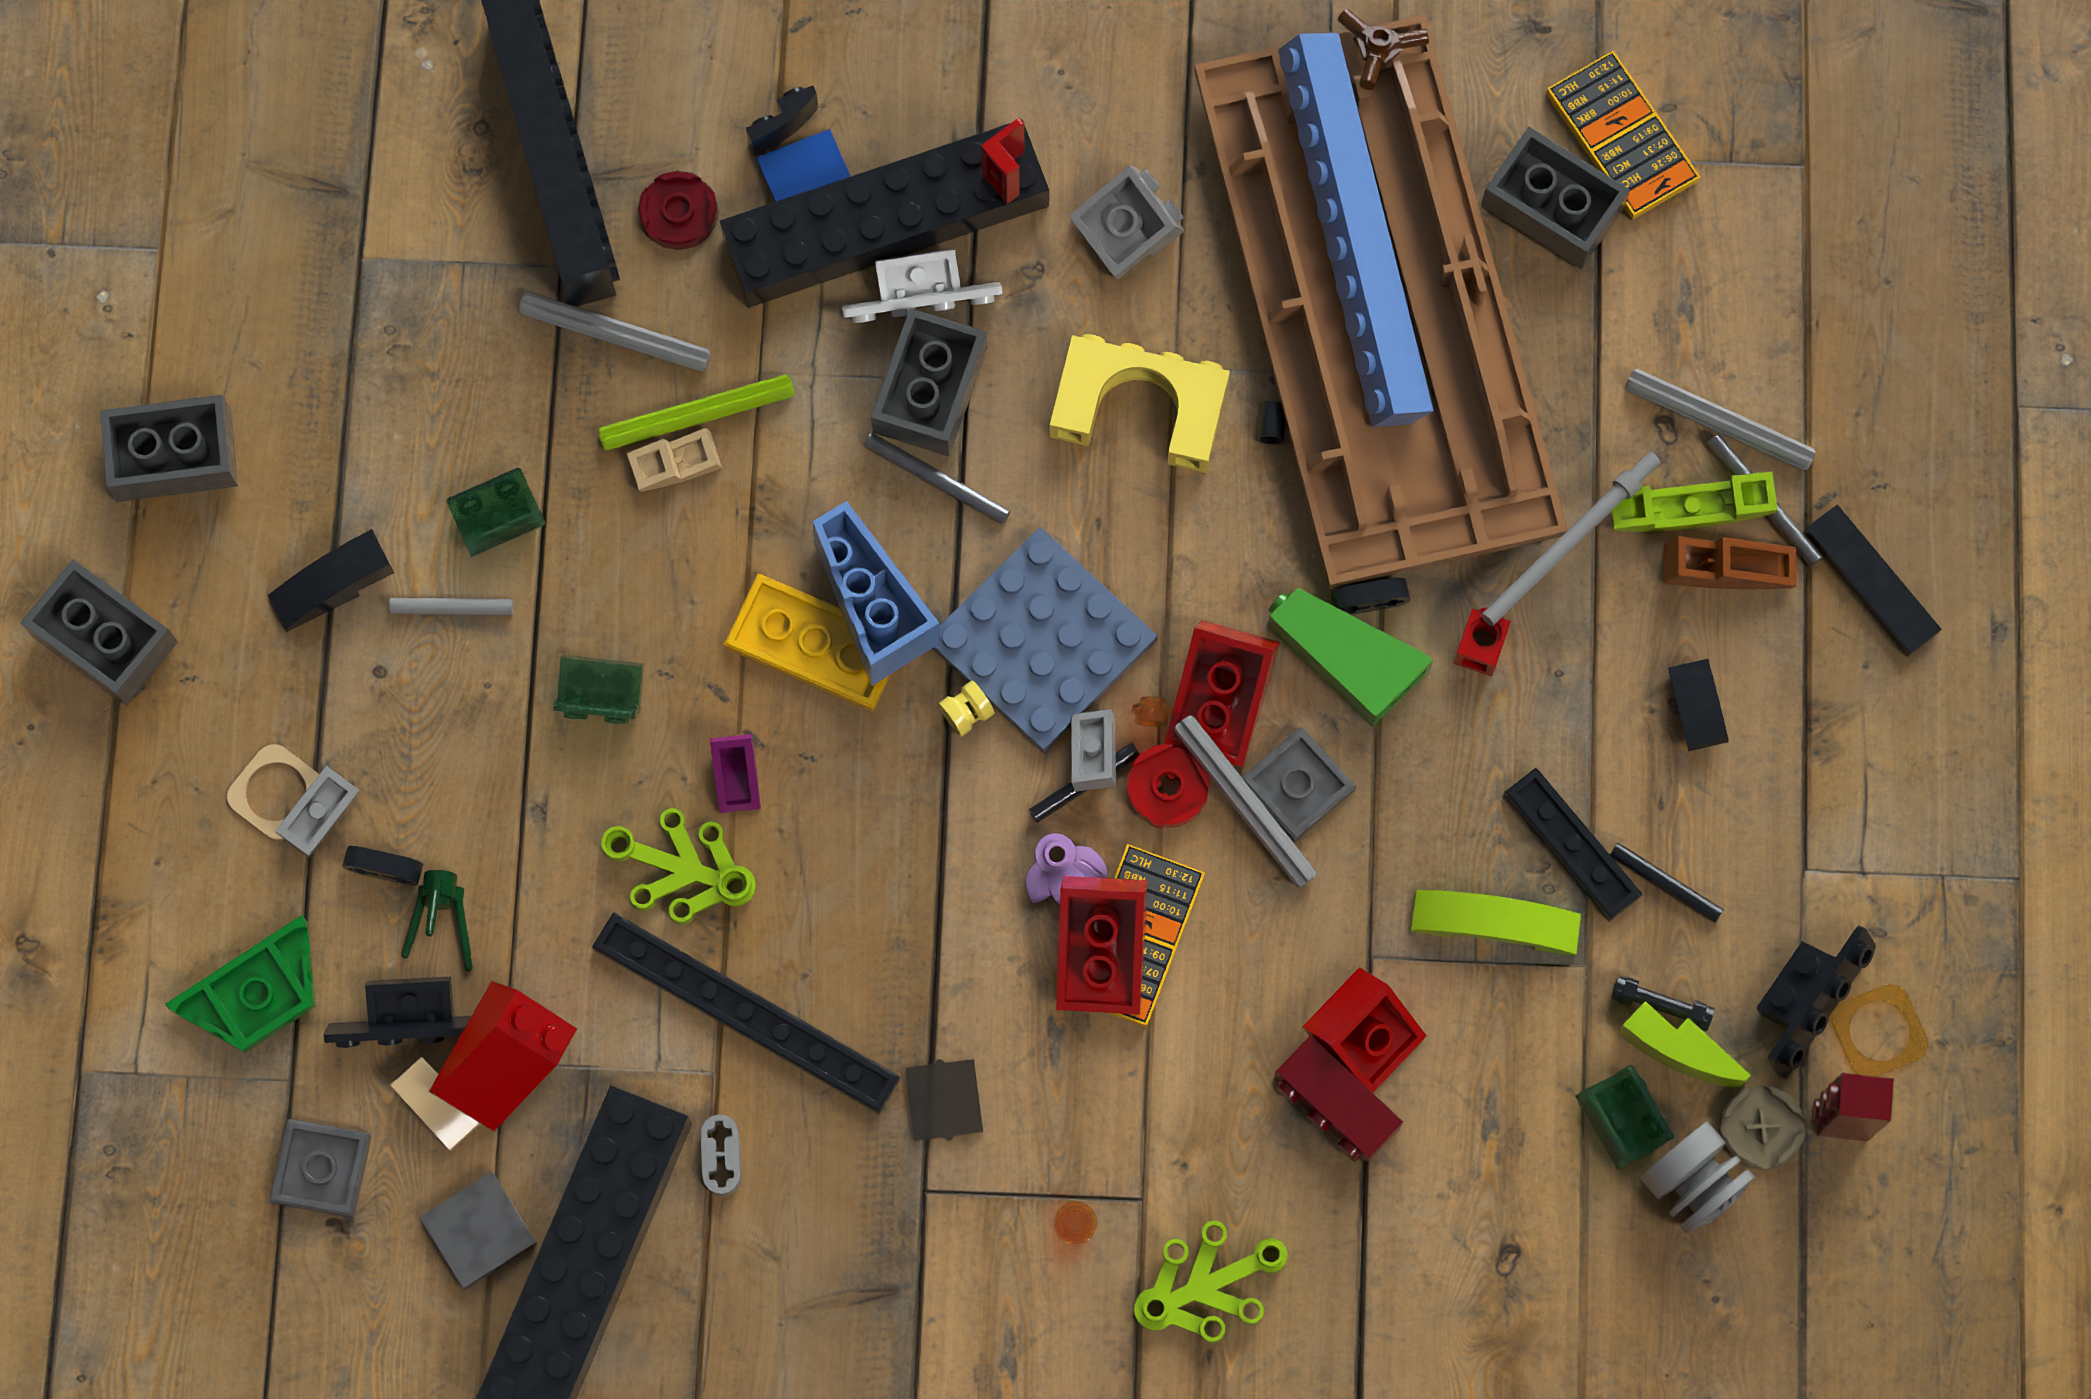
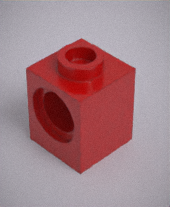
M1472 608L1453 664L1492 677L1511 621L1503 619V616L1497 623L1490 626L1481 616L1487 608H1481L1480 611ZM1486 632L1492 636L1494 643L1490 646H1481L1474 641L1473 634Z

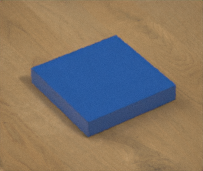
M830 129L756 157L774 202L851 177Z

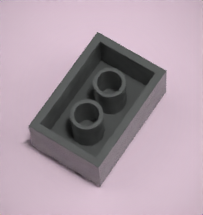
M1528 127L1485 188L1481 207L1582 269L1624 209L1630 189Z
M910 308L871 416L873 433L949 457L988 348L987 332Z
M223 395L100 410L107 489L117 502L238 486L231 409Z
M74 559L71 560L20 622L33 638L125 706H127L178 643L168 628Z

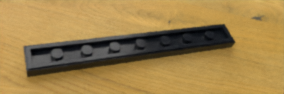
M615 912L612 913L592 946V949L878 1115L900 1081V1076Z

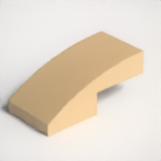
M707 428L671 442L662 439L627 453L638 489L641 492L684 482L722 468L711 432Z
M421 1057L390 1086L441 1142L452 1151L481 1124L429 1092L438 1074Z

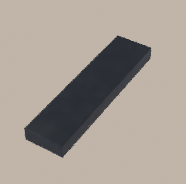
M1838 504L1806 527L1804 533L1907 657L1940 633L1942 630Z
M1537 767L1504 792L1503 796L1609 922L1643 895Z

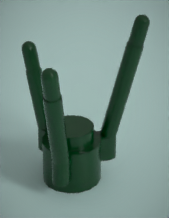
M428 870L424 873L423 885L418 886L417 902L401 952L403 959L409 957L425 906L428 908L425 934L432 936L437 910L450 909L452 902L455 908L464 968L468 972L473 969L463 905L464 888L457 887V875L455 873L445 870Z

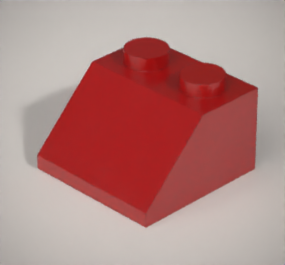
M1360 967L1302 1026L1309 1036L1311 1035L1372 1093L1427 1037L1390 986Z

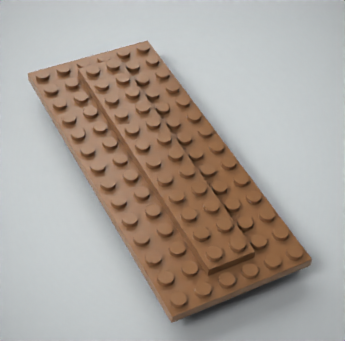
M1426 14L1374 25L1386 27L1398 34L1426 29L1429 36V44L1401 49L1399 55L1388 64L1380 67L1375 88L1372 90L1363 89L1359 85L1365 60L1362 59L1357 45V37L1350 31L1339 33L1434 410L1411 425L1372 427L1369 413L1365 408V397L1359 374L1355 368V357L1350 337L1346 331V321L1340 297L1336 291V281L1331 261L1327 255V244L1321 221L1317 215V204L1312 184L1308 179V168L1303 148L1299 142V132L1293 108L1289 102V92L1284 72L1280 66L1278 50L1282 46L1200 63L1194 66V73L1329 589L1559 538L1568 531Z

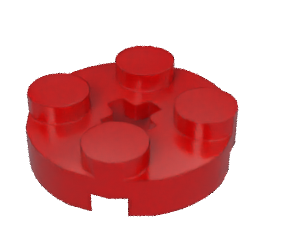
M1170 744L1156 745L1141 753L1132 765L1127 784L1128 799L1137 815L1155 828L1179 827L1195 819L1203 807H1205L1208 799L1209 775L1188 749L1186 751ZM1167 776L1170 781L1177 779L1180 785L1175 788L1176 794L1169 796L1167 793L1161 794L1157 789L1161 786L1160 778Z

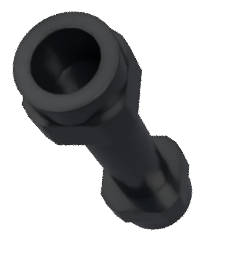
M1618 975L1611 999L1629 1007L1633 1002L1642 1005L1646 1001L1655 1010L1684 1020L1689 1018L1701 1030L1708 1031L1714 1014V1007L1697 1000L1692 1005L1639 987L1638 980Z

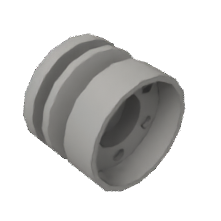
M1708 1121L1681 1141L1639 1178L1657 1200L1674 1191L1680 1196L1679 1200L1669 1211L1672 1218L1687 1206L1694 1214L1680 1225L1686 1234L1696 1228L1710 1224L1741 1198L1750 1181L1755 1178L1749 1169L1734 1181L1729 1177L1727 1173L1741 1161L1738 1156L1732 1157L1720 1165L1714 1157L1726 1142Z

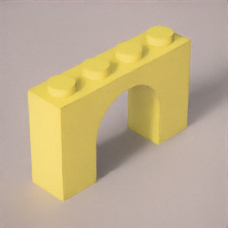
M1084 334L1082 337L1072 335L1050 421V438L1089 446L1098 408L1104 396L1113 387L1131 380L1148 381L1165 390L1172 398L1177 410V419L1168 451L1167 464L1207 473L1226 396L1230 371L1224 370L1220 364L1211 361H1201L1197 364L1184 361L1182 356L1171 352H1162L1158 355L1144 352L1145 350L1136 344L1123 343L1121 346L1105 343L1103 338L1092 334Z

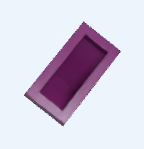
M752 735L710 738L719 812L727 813L761 809L756 751Z

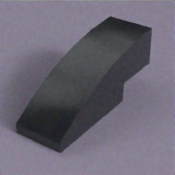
M371 529L314 561L281 584L268 597L285 631L288 632L359 597V590L394 574V571Z

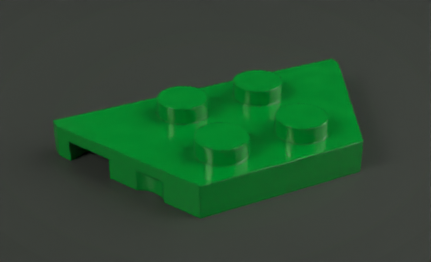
M303 915L299 916L171 999L165 1005L172 1013L241 1052L246 1053L316 1007L307 920Z

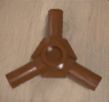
M1345 9L1338 17V22L1357 37V45L1362 59L1365 60L1359 85L1366 90L1375 88L1380 67L1388 64L1399 55L1401 49L1429 44V36L1426 29L1398 34L1383 26H1368L1349 9Z

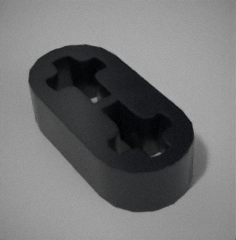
M1390 578L1341 587L1331 592L1333 606L1350 615L1394 608L1404 605L1411 600L1405 578Z
M348 846L342 867L357 874L416 886L419 883L424 864L405 856L359 846Z

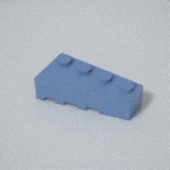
M847 501L813 521L815 547L871 686L939 645V622Z

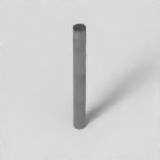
M872 432L866 438L864 447L1002 525L1008 519L1011 510Z
M1719 433L1707 442V445L1733 476L1753 474ZM1777 503V513L1767 516L1791 545L1796 547V551L1806 563L1812 567L1823 556Z

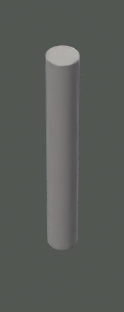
M390 598L389 601L390 614L513 615L514 611L513 599Z

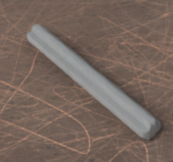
M530 292L524 293L520 301V313L537 320L701 372L706 370L710 362V351L701 346Z
M1634 369L1627 381L1626 389L1629 392L1799 469L1807 470L1814 459L1816 452L1814 448L1644 371Z
M1193 716L1184 718L1174 728L1177 736L1295 886L1300 888L1306 885L1316 876V871Z

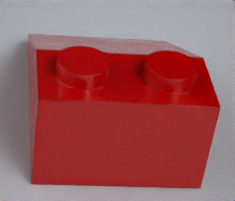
M1201 620L1193 631L1164 744L1174 745V747L1187 751L1188 748L1177 736L1174 728L1184 718L1193 716L1228 761L1233 765L1243 767L1269 686L1280 642Z
M1064 876L1060 888L1056 1010L1140 1015L1148 880Z
M491 981L429 1092L486 1128L495 1131L558 1065L577 1028L517 989Z

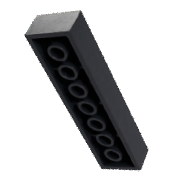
M481 0L568 303L571 306L578 307L617 296L613 282L619 281L620 276L540 1Z
M1006 124L720 220L722 236L748 308L875 266V260L904 256L1049 207V188L1025 124L1024 153L1015 159L1020 167V195L1008 204L1005 203L982 176L981 145L1009 125Z
M609 1086L476 1399H577L691 1129L692 1122L688 1115L615 1086Z

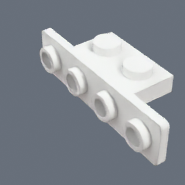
M954 248L875 260L881 300L842 305L843 318L852 317V323H861L875 320V313L891 311L892 317L907 316L910 308L915 309V307L931 305L932 311L955 308V301L966 299L971 300V305L987 304L995 301L994 295L1003 294L1002 285L1000 282L960 287Z

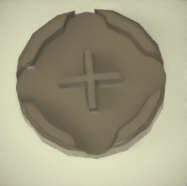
M1771 1086L1749 1087L1742 1089L1728 1101L1720 1117L1719 1133L1726 1142L1724 1148L1731 1157L1738 1156L1741 1160L1740 1164L1750 1169L1769 1170L1782 1166L1796 1155L1804 1140L1805 1130L1802 1120L1804 1118L1800 1107L1789 1094Z

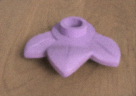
M1052 833L1044 836L1037 843L1035 848L1036 862L1026 874L1025 887L1033 903L1040 902L1052 895L1054 900L1060 905V888L1064 876L1107 878L1108 873L1104 861L1092 848L1075 846L1067 836ZM1054 846H1059L1063 851V857L1058 862H1053L1049 858V851Z

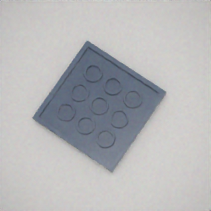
M1039 527L939 626V645L932 649L967 682L974 681L983 691L990 704L1044 754L1071 727V716L1085 713L1157 641V635L1047 532Z

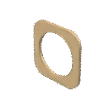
M271 744L263 747L232 783L227 792V801L236 813L266 836L274 840H284L275 832L283 820H265L251 810L247 801V787L250 779L262 767L276 763L286 764L295 768L302 775L307 791L319 776V773L283 746Z

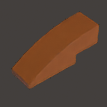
M1678 536L1664 544V584L1719 589L1794 588L1797 586L1796 547L1728 537L1711 541Z

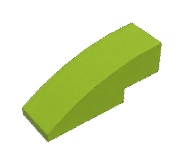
M1646 1001L1618 1031L1622 1037L1643 1053L1687 1076L1734 1088H1740L1751 1076L1689 1018L1676 1029Z

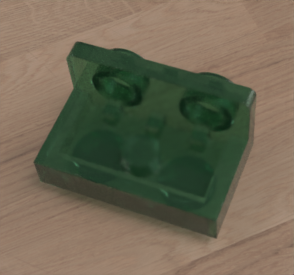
M519 467L453 495L446 500L471 557L546 525L522 469Z
M562 655L560 657L557 699L554 701L553 710L564 712L563 716L569 719H587L589 714L604 716V721L608 723H629V719H635L641 710L644 663Z
M1633 1065L1623 1068L1615 1075L1581 1091L1575 1096L1617 1170L1656 1151L1674 1138L1666 1117L1660 1112L1647 1089L1645 1081L1639 1076Z

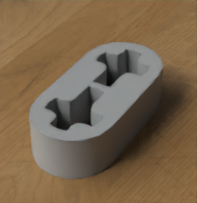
M717 1114L705 1120L701 1127L702 1177L705 1186L712 1194L725 1197L736 1192L741 1184L740 1134L737 1124L732 1118ZM723 1124L726 1131H732V1136L724 1139L725 1152H717L715 1139L709 1138V1133L715 1132L716 1125ZM718 1159H725L727 1172L734 1173V1177L726 1181V1187H719L716 1180H710L711 1175L718 1173Z

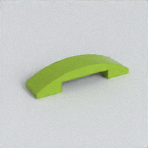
M1771 471L1731 476V481L1654 490L1650 489V485L1642 486L1630 499L1624 498L1611 512L1614 531L1659 532L1696 529L1741 522L1777 513L1778 508L1773 472Z
M1416 890L1410 932L1452 938L1453 935L1534 946V950L1576 956L1581 914L1549 905L1506 897L1456 891Z

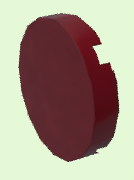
M683 171L668 172L655 178L654 182L648 188L646 186L642 192L638 206L642 229L648 237L663 248L675 250L692 248L706 240L716 226L719 212L715 193L711 187L694 173Z

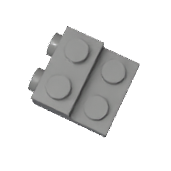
M1131 165L1126 167L1069 215L1103 263L1117 279L1124 276L1149 254L1155 256L1185 231L1179 224L1184 218L1180 210L1169 199L1164 203L1156 193L1161 186L1155 177L1147 169L1140 172L1139 169Z

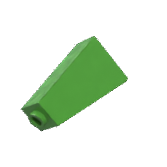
M1297 588L1290 596L1283 593L1268 609L1271 614L1269 615L1267 627L1372 727L1431 669L1433 660L1427 654L1300 588Z

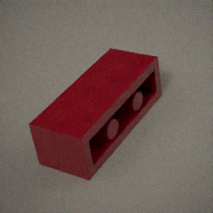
M1311 1035L1275 1072L1274 1079L1278 1082L1275 1087L1278 1092L1292 1104L1298 1100L1309 1111L1306 1115L1308 1120L1323 1133L1329 1129L1340 1140L1337 1144L1339 1149L1354 1162L1361 1159L1367 1164L1399 1131L1403 1124V1121Z
M1841 1073L1821 1092L1820 1098H1815L1813 1101L1812 1123L1818 1124L1817 1136L1869 1141L1891 1122L1894 1078Z

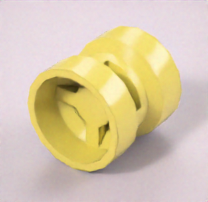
M972 680L961 687L960 694L955 697L948 696L938 703L943 716L959 737L970 732L972 724L978 720L986 721L995 714L992 705L983 691Z

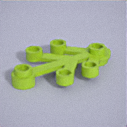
M676 808L666 809L660 816V824L663 831L671 836L680 857L635 842L631 831L622 826L611 827L602 836L601 846L605 855L610 860L623 862L631 858L673 873L649 885L639 884L632 889L630 900L632 905L639 911L652 909L656 900L695 882L710 886L711 888L690 899L677 898L670 904L669 914L671 919L678 925H686L693 920L696 913L720 902L731 907L743 906L755 894L756 882L753 874L743 866L734 865L724 843L723 829L716 822L704 823L699 829V839L704 847L711 850L719 871L701 864L685 829V817ZM669 816H678L681 819L680 824L675 828L667 827L665 822ZM707 830H717L719 837L712 842L705 840L704 834ZM615 841H626V849L623 852L613 851L612 845ZM738 880L743 883V889L739 893L728 891V885L732 881ZM642 891L649 892L651 894L649 902L646 904L637 903L636 896ZM679 905H686L690 908L689 914L684 918H678L674 914L675 909Z
M1210 1221L1202 1229L1201 1238L1203 1242L1188 1284L1171 1292L1178 1266L1187 1260L1189 1249L1187 1244L1181 1239L1169 1240L1163 1248L1164 1262L1155 1287L1143 1291L1136 1299L1134 1314L1138 1323L1151 1331H1160L1169 1325H1174L1199 1334L1208 1343L1219 1342L1225 1334V1324L1219 1317L1209 1316L1203 1319L1179 1309L1196 1301L1237 1316L1244 1324H1257L1264 1314V1307L1259 1300L1255 1298L1242 1300L1217 1290L1259 1270L1265 1274H1275L1281 1271L1288 1258L1285 1245L1274 1238L1264 1239L1257 1244L1254 1254L1209 1274L1218 1247L1224 1244L1227 1237L1226 1227L1221 1222ZM1211 1227H1217L1222 1232V1238L1217 1242L1210 1241L1206 1236V1231ZM1172 1245L1182 1247L1184 1251L1183 1257L1178 1260L1170 1258L1167 1252L1169 1247ZM1272 1247L1278 1251L1279 1258L1277 1261L1267 1262L1263 1258V1251L1266 1248ZM1157 1301L1163 1305L1164 1311L1160 1316L1155 1317L1148 1313L1147 1306L1151 1302ZM1254 1304L1257 1306L1259 1315L1255 1319L1246 1318L1243 1314L1245 1305ZM1209 1322L1217 1323L1220 1326V1334L1216 1337L1207 1336L1204 1331L1205 1325Z

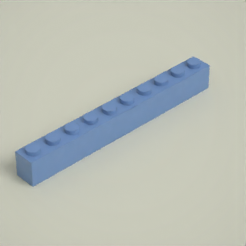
M1339 33L1298 34L1278 50L1280 66L1284 72L1289 92V102L1293 108L1299 132L1298 138L1303 148L1308 168V179L1312 184L1317 204V215L1321 221L1327 244V255L1331 261L1336 281V291L1340 297L1346 321L1345 327L1350 337L1355 357V368L1359 374L1365 397V408L1369 413L1372 427L1411 425L1434 410Z

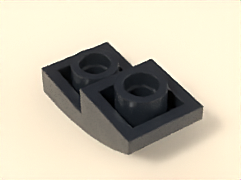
M813 85L805 89L803 87H796L783 94L782 98L777 99L779 115L775 117L772 115L760 117L751 126L746 128L748 144L754 157L785 141L812 117L818 109L817 93Z
M1703 659L1669 667V677L1688 752L1728 743V734L1709 660Z

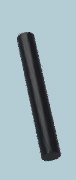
M1132 742L1115 753L1116 772L1140 755ZM1071 781L1031 807L1029 812L1034 820L1039 823L1088 790L1075 792Z
M1619 842L1610 853L1613 859L1710 921L1716 923L1722 914L1723 908Z

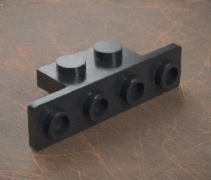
M1858 925L1836 957L1802 941L1756 1007L1761 1016L1787 1028L1768 1056V1061L1778 1076L1787 1079L1793 1069L1801 1065L1806 1050L1816 1035H1820L1825 1030L1829 1016L1837 1004L1848 996L1854 979L1861 969L1867 967L1871 962L1876 944L1866 928Z
M451 976L367 981L365 984L368 1021L330 1023L324 1032V1042L335 1043L340 1048L355 1047L360 1045L361 1041L377 1040L379 1045L384 1046L396 1045L403 1042V1039L419 1038L421 1043H437L443 1041L445 1037L460 1036L471 1016L454 1017Z

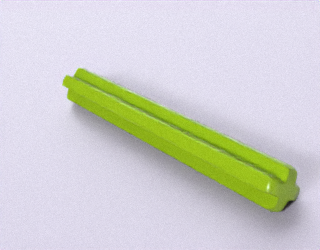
M781 375L601 427L599 429V437L604 450L614 449L791 398L794 396V387L789 375Z

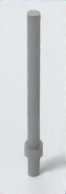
M1649 452L1630 471L1624 470L1612 482L1613 487L1481 614L1483 620L1490 626L1497 623L1624 498L1630 499L1641 489V482L1660 465L1659 458L1654 453Z

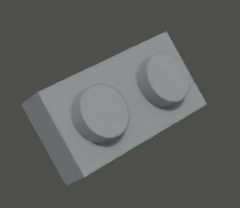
M1112 709L1072 715V785L1075 792L1116 787L1115 717Z
M326 766L276 829V834L304 855L310 857L360 793V790Z

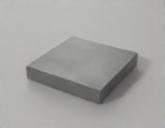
M1302 726L1242 776L1246 784L1293 842H1296L1356 790L1355 784Z
M287 1119L269 1202L271 1204L354 1218L372 1135L370 1133Z
M490 1172L420 1217L464 1290L537 1245L493 1172Z

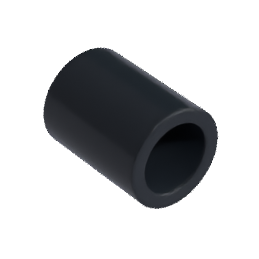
M1263 401L1259 404L1256 440L1264 444H1282L1284 442L1286 422L1281 402Z

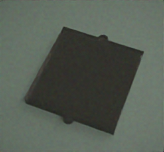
M938 1059L936 1064L905 1068L914 1141L945 1138L947 1141H951L953 1136L983 1133L974 1059L947 1063Z

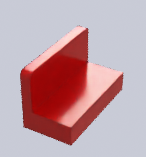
M1020 118L1015 119L981 145L982 176L1006 204L1020 195V167L1015 161L1016 158L1024 153V123Z

